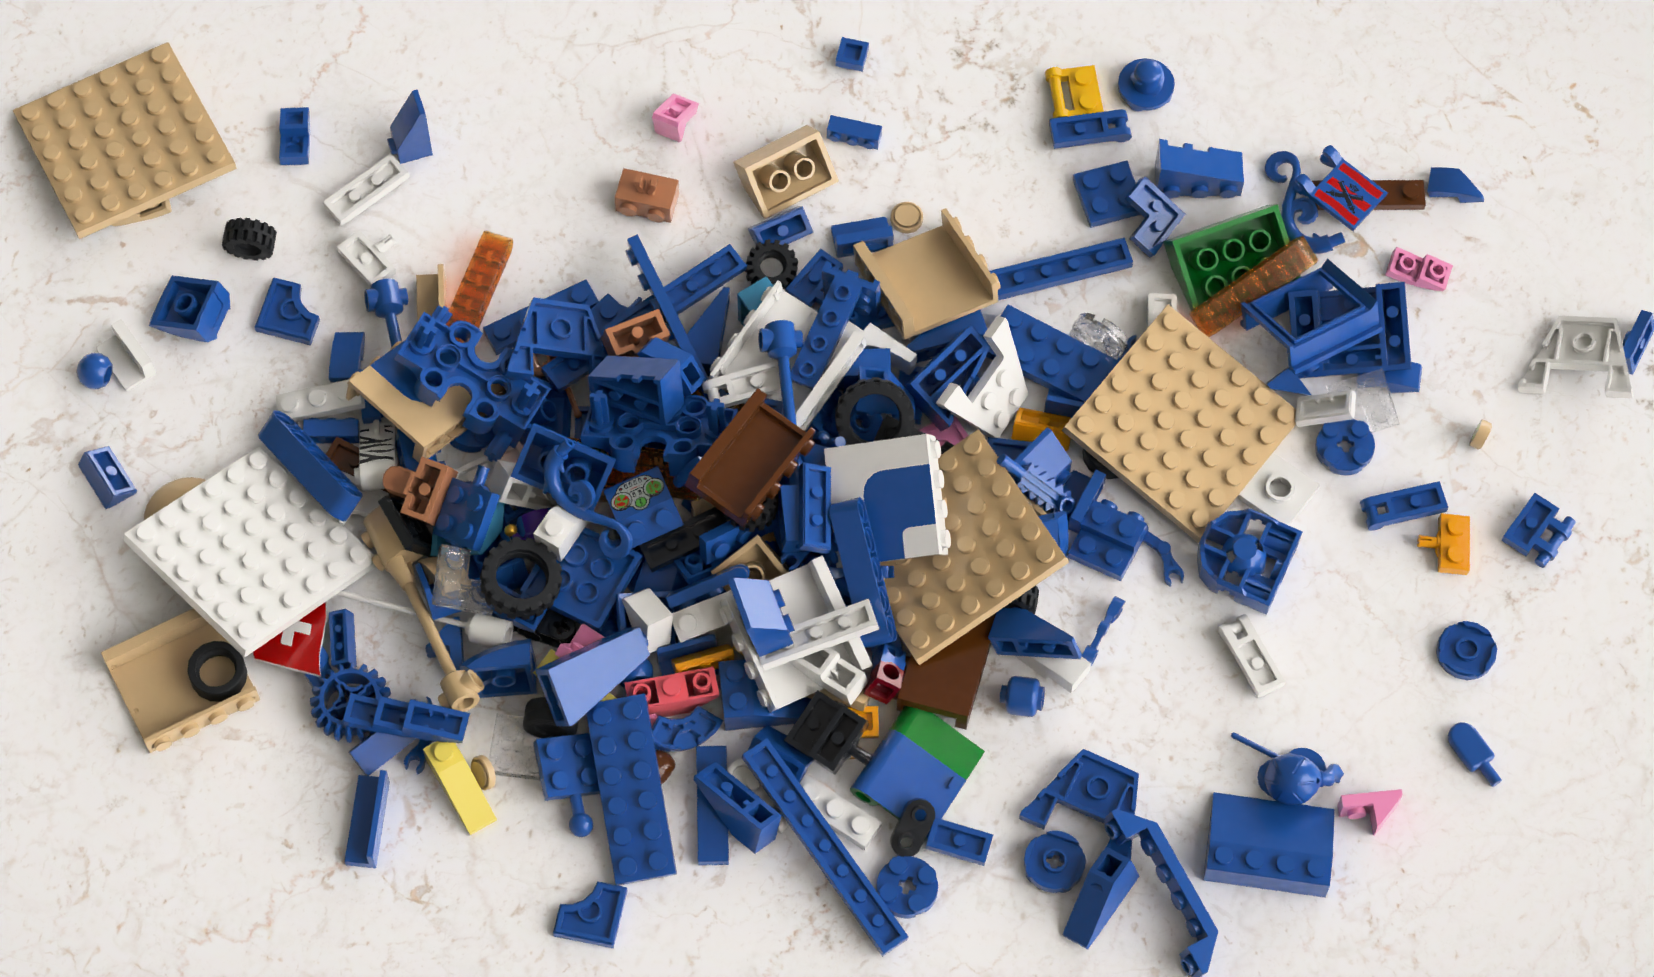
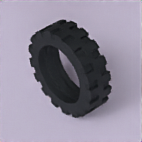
M872 377V379L868 380L861 379L858 383L850 385L846 392L840 396L837 408L835 409V424L839 436L845 438L846 445L869 442L861 439L854 433L850 425V414L853 406L859 399L871 394H880L890 398L899 410L897 429L887 439L912 436L911 432L915 426L914 409L905 391L900 386L894 384V382L878 377Z
M514 537L508 542L503 540L498 544V547H493L489 551L487 558L485 557L480 574V588L482 594H485V601L489 606L492 604L497 613L502 614L503 612L511 619L521 617L522 620L530 619V616L533 615L536 617L542 615L545 609L549 610L552 607L554 600L557 599L562 582V569L560 563L556 562L557 556L553 551L549 552L547 550L548 546L542 542L538 544L532 538L520 540V537ZM514 558L528 559L536 563L543 570L546 577L543 591L527 599L514 598L506 594L496 580V571L499 566L505 561Z

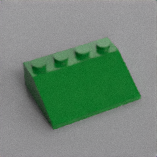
M1278 204L1266 205L1163 241L1173 273L1197 323L1241 309V303L1245 302L1248 304L1301 278Z

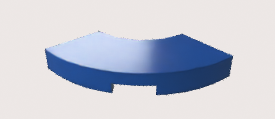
M697 706L690 715L682 719H668L658 716L652 725L655 749L679 752L695 748L713 736L724 720L700 706Z

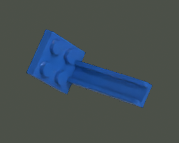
M829 261L825 262L821 270L824 301L791 370L792 382L811 390L825 373L853 310L864 316L871 314L877 317L882 307L880 281L874 280L872 283L859 278V274L847 269L846 272L833 268L832 263Z

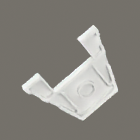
M997 316L983 335L996 354V357L967 397L958 384L949 383L936 402L939 407L947 409L952 415L962 418L972 427L993 438L1000 437L1029 395L1008 321L1004 317Z
M1559 316L1543 341V348L1537 358H1533L1529 364V371L1526 376L1518 382L1519 393L1545 394L1550 369L1608 371L1605 386L1606 397L1633 399V391L1617 318Z

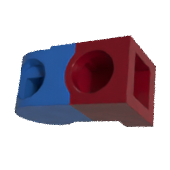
M889 644L880 645L873 657L870 678L863 694L887 705L901 689L906 664V652Z

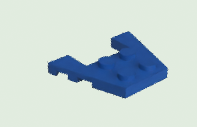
M533 297L507 364L505 377L531 380L534 375L533 353L586 360L589 364L590 374L608 356V354L604 353L601 346V335L590 306Z
M1082 749L1057 774V777L1021 811L1019 819L1044 830L1057 803L1104 824L1105 817L1115 809L1135 815L1139 773ZM1110 838L1106 847L1131 859L1132 840L1118 846L1115 839L1112 840Z

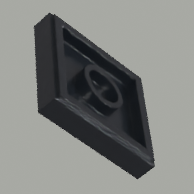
M384 496L380 499L378 503L405 550L426 557H433L431 556L432 534L426 524L400 513L404 501L390 496Z

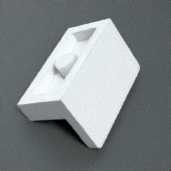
M122 319L111 325L115 335L99 344L96 349L98 353L109 358L113 364L112 373L125 391H130L154 376L156 371L149 356Z

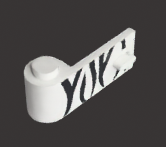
M374 420L370 424H360L359 468H354L356 486L361 485L362 491L385 489L383 486L384 473L391 466H397L395 425L391 421L379 423V420Z

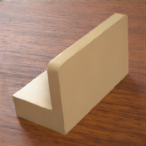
M438 264V274L416 275L418 322L424 312L431 316L438 305L442 308L443 306L447 307L444 264Z

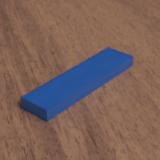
M696 746L697 773L713 762H717L727 770V746ZM697 786L698 865H729L728 828Z

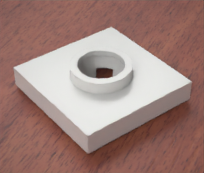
M1272 453L1240 492L1238 499L1255 511L1290 526L1319 490L1320 484L1275 453ZM1274 480H1281L1280 482L1286 484L1289 489L1291 488V491L1287 496L1277 497L1271 493L1269 485Z

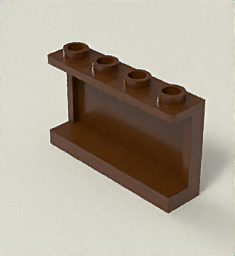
M759 388L756 389L692 469L685 484L686 487L742 527L750 519L753 521L758 519L765 508L762 504L768 497L772 500L782 487L779 483L784 476L790 478L799 465L796 462L799 456L803 455L806 457L815 445L812 438L816 430L810 427L805 432L764 403L767 394Z
M996 613L920 665L912 654L910 657L906 656L905 675L901 689L893 697V699L897 700L896 710L902 711L904 706H909L956 719L955 727L966 730L992 644L988 636Z

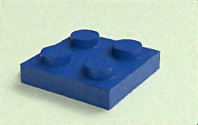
M1127 160L1073 174V182L1090 228L1141 215L1125 200V197L1136 184Z

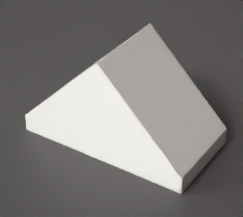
M650 588L622 599L631 626L640 627L641 631L646 635L649 653L670 644L673 614Z

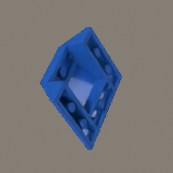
M1405 282L1375 284L1376 287L1363 288L1377 300L1379 324L1383 326V331L1318 363L1319 368L1306 377L1301 373L1298 376L1299 379L1412 369ZM1338 290L1288 292L1291 335L1297 338L1358 307Z

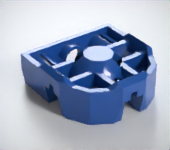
M1253 509L1227 511L1215 520L1210 521L1201 537L1197 551L1199 578L1210 591L1218 594L1219 590L1222 592L1226 590L1230 592L1229 595L1234 596L1235 602L1267 615L1299 545L1303 531ZM1251 519L1254 521L1258 519L1262 521L1261 524L1266 525L1260 539L1245 533ZM1208 539L1222 545L1223 548L1221 550L1206 544L1205 541ZM1230 551H1233V555L1235 556V559L1232 561V563L1227 558L1226 554ZM1267 557L1276 560L1270 578L1262 576ZM1227 571L1231 574L1233 571L1237 572L1238 576L1242 577L1239 586L1224 580Z

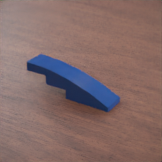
M350 693L343 725L408 738L463 743L470 713L412 699L408 703L380 696V699H374Z

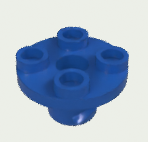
M1148 58L1137 59L1127 64L1122 69L1118 80V90L1122 99L1132 110L1137 112L1155 110L1169 103L1175 86L1174 77L1169 68L1157 60Z

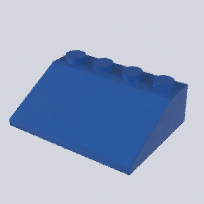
M1213 792L1203 880L1325 898L1331 881L1335 809L1301 804L1286 805L1278 801Z

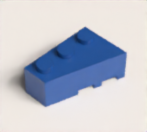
M1159 139L1154 166L1155 186L1169 199L1179 196H1192L1194 198H1205L1207 196L1233 198L1241 196L1244 185L1242 152L1209 147L1207 151L1193 149V144L1184 143L1182 148L1168 145V140Z
M972 325L962 330L904 386L914 397L915 404L940 431L951 426L954 415L947 409L939 407L936 404L937 400L949 383L958 384L966 395L970 384L975 379L991 348Z
M606 356L588 375L590 393L603 390V394H607L608 405L666 425L684 405L679 359Z

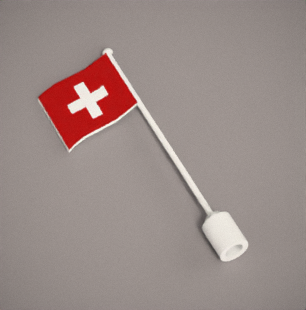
M340 591L336 594L337 596L417 616L412 608L346 591ZM327 601L253 651L254 659L263 663L321 677L320 653L327 623ZM476 613L467 622L448 617L435 620L465 628V634L468 635L470 642L488 647L508 643L512 639V621L481 613Z

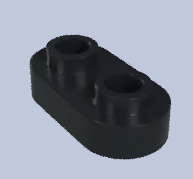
M915 798L906 804L890 837L891 847L897 855L901 857L914 856L919 852L935 820V809L928 800ZM919 809L924 810L926 813L922 820L915 819V812ZM910 837L912 844L909 847H903L901 845L902 839Z

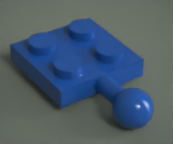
M590 733L536 739L533 742L544 800L570 798L573 813L569 821L570 831L577 837L589 835L593 830V820L585 813L582 796L600 794Z

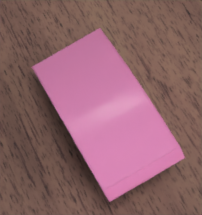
M1396 247L1392 252L1385 275L1410 285L1443 292L1446 289L1453 265L1428 254L1421 258Z

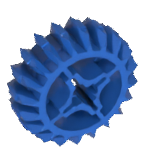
M351 662L349 669H344V666L339 663L338 672L334 673L333 670L328 668L327 674L329 678L326 679L319 676L318 681L322 686H314L312 688V693L315 697L310 698V705L314 707L311 710L313 718H317L315 721L318 728L324 727L323 731L326 736L334 733L335 740L340 741L343 735H345L349 743L352 742L353 736H358V739L363 741L364 733L368 732L371 735L374 731L343 725L342 719L347 707L345 695L348 700L350 693L370 698L375 695V699H380V696L388 698L391 695L389 687H385V678H378V671L375 668L368 672L367 665L362 664L359 670H357L355 663ZM348 684H360L357 687L347 686ZM337 690L339 697L332 703L333 706L327 710L329 698Z

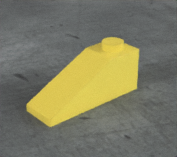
M436 741L423 748L427 764L470 835L497 821L456 743Z

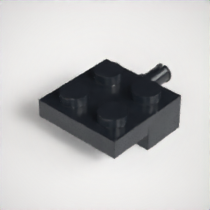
M817 690L784 739L785 743L834 775L851 756L862 762L865 766L869 763L867 759L871 760L873 754L858 746L861 736L869 726L868 721Z

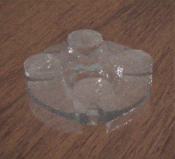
M1080 314L1072 325L1069 336L1112 358H1120L1128 347V344H1125L1127 337L1124 332L1105 318L1101 323L1093 320L1094 314Z

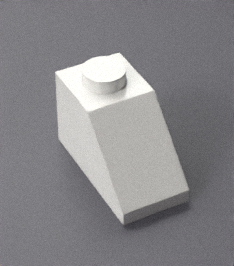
M557 505L549 510L533 533L535 542L538 544L542 542L548 546L547 550L549 552L553 551L557 556L556 560L561 562L589 521L577 518Z

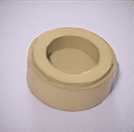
M1481 419L1469 445L1478 450L1481 449L1491 431L1492 423Z

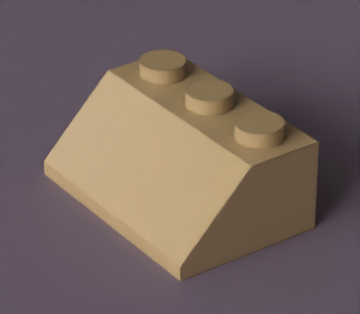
M805 125L733 162L744 189L764 219L839 182L820 132L809 125Z

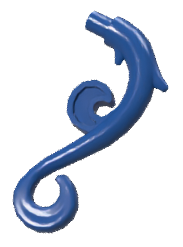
M1279 151L1272 154L1265 164V173L1270 180L1277 183H1285L1287 181L1286 175H1280L1277 172L1278 167L1283 163L1291 164L1293 169L1281 210V216L1291 247L1310 254H1321L1333 251V247L1345 243L1342 232L1329 237L1327 234L1320 237L1313 233V237H1309L1299 231L1294 221L1295 214L1302 212L1297 217V220L1301 224L1308 225L1313 223L1318 217V208L1310 198L1302 197L1295 199L1296 192L1293 190V185L1301 173L1300 162L1297 156L1288 151Z
M566 438L560 445H555L545 459L543 493L546 494L549 491L556 503L575 517L615 529L621 538V543L617 546L613 545L608 537L610 531L603 530L599 536V546L602 553L608 558L614 560L622 559L630 553L633 546V538L630 531L618 521L589 510L596 498L595 490L590 482L584 479L575 480L569 486L568 494L561 484L560 471L562 473L565 472L563 462L568 458V453L575 447L574 442ZM573 495H578L579 501H576L570 497Z

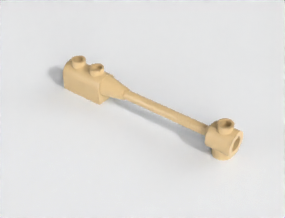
M379 506L365 517L363 524L367 531L361 534V538L370 549L374 547L377 554L372 557L374 565L380 571L386 570L406 592L445 673V677L440 682L443 693L438 696L439 703L442 707L462 712L469 711L479 703L480 697L478 693L484 689V684L473 670H456L416 587L417 583L412 564L423 555L405 550L381 506Z

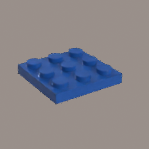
M585 527L561 562L556 560L561 565L562 582L558 597L554 600L550 609L580 624H586L596 632L601 633L616 607V594L624 593L643 560V554L631 549L630 553L622 559H610L600 550V534ZM609 539V541L615 546L620 544ZM535 564L520 589L521 594L524 592L534 597L543 591L546 577L543 570L537 564Z

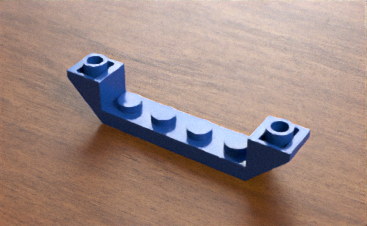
M1119 809L1111 811L1104 819L1105 830L1112 840L1115 839L1118 846L1138 836L1140 837L1142 850L1147 856L1152 858L1156 865L1155 870L1159 880L1162 883H1166L1171 892L1173 905L1177 910H1181L1186 919V927L1189 933L1198 940V942L1188 946L1179 954L1181 966L1187 975L1203 977L1209 970L1218 929L1158 823Z

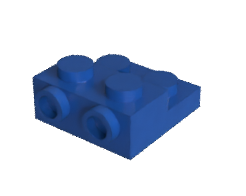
M1103 499L1101 503L1093 500L1081 523V529L1068 551V558L1118 581H1122L1143 542V537L1147 532V523L1144 522V518L1134 511H1129L1128 514L1118 511L1117 505L1109 500Z

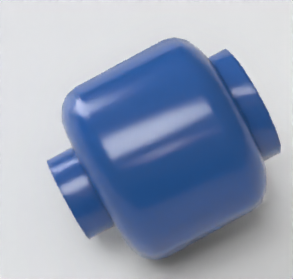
M1013 676L1009 679L1008 685L1001 686L1000 703H1005L1008 714L1033 717L1038 710L1042 711L1045 687L1040 686L1038 679Z

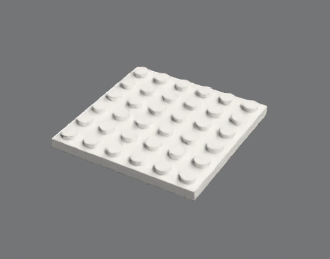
M259 446L125 532L123 536V541L244 658L376 567L372 561L374 554L346 527L340 525L339 522H334L333 519L335 517L330 515L314 497Z

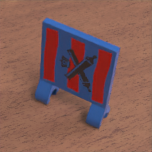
M1328 145L1324 148L1320 161L1334 169L1317 187L1308 176L1300 174L1295 180L1293 190L1300 195L1310 198L1343 225L1354 231L1388 193L1344 160L1333 146Z

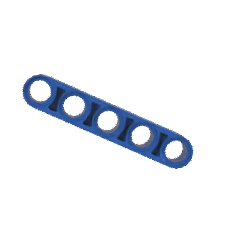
M274 410L259 432V439L330 515L338 520L347 521L363 497L361 491L291 417L281 411Z
M858 497L831 504L829 508L830 518L851 603L855 604L869 599L879 626V630L860 636L865 648L895 642L897 639L896 626L865 503L862 498Z

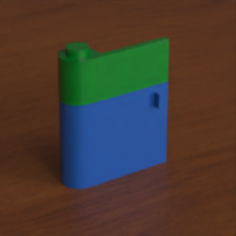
M904 706L873 753L872 759L869 760V763L863 768L851 786L850 791L863 803L870 806L879 805L898 820L909 801L915 798H923L928 800L934 807L935 817L942 819L985 751L935 714L918 708ZM922 809L915 812V819H924L925 811ZM930 830L925 838L926 840H928Z

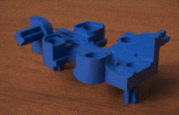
M438 305L431 316L425 312L422 314L397 352L394 360L415 374L417 380L414 386V393L420 401L430 407L433 406L436 400L440 402L450 387L461 386L465 388L471 396V401L462 415L466 418L462 426L476 434L488 433L493 428L492 431L495 436L485 450L484 455L488 457L487 460L493 462V460L497 462V460H501L509 446L514 449L516 448L551 388L533 377L531 380L505 377V370L513 351L512 348L505 347L500 353L499 358L494 362L481 361L475 354V346L483 334L479 331L480 329L467 321H456L450 327L446 324L452 317V313L448 311L449 308L446 306L442 308ZM455 338H461L465 343L458 342ZM449 353L454 357L455 363L451 365L444 364L440 360V354ZM426 381L435 383L437 387L430 386ZM491 385H502L506 390V394L502 396L494 394L491 390ZM477 412L485 413L488 418L481 417Z
M597 390L596 393H590L589 395L590 408L580 435L581 444L608 452L611 457L616 459L613 468L617 471L635 473L641 448L649 442H661L666 445L663 455L664 462L669 463L670 476H675L693 458L704 456L736 416L738 409L724 408V403H720L718 398H714L713 402H708L703 396L688 395L684 397L683 407L666 425L608 405L607 394H603V390Z

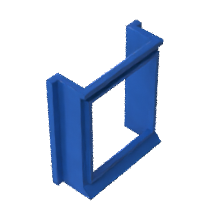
M1328 258L1321 268L1248 304L1245 302L1241 303L1243 320H1240V325L1246 331L1261 325L1287 349L1288 366L1295 375L1383 331V326L1379 324L1377 300ZM1334 286L1358 307L1297 338H1294L1273 319L1289 310L1288 292L1307 290L1322 292L1329 291Z

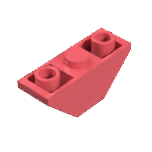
M714 666L624 683L627 696L646 694L649 715L656 714L657 717L690 713L697 706L701 707L719 697Z

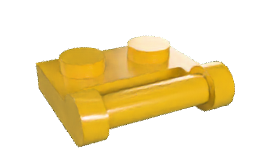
M1095 65L1066 69L1052 67L1045 71V78L1050 84L1055 110L1053 118L1104 112ZM1068 81L1073 110L1065 108L1061 82Z

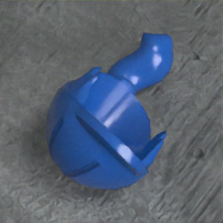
M1289 753L1277 756L1261 765L1257 778L1260 788L1274 800L1286 805H1300L1309 801L1320 787H1330L1334 782L1340 783L1344 773L1338 764H1330L1325 771H1322L1308 758Z

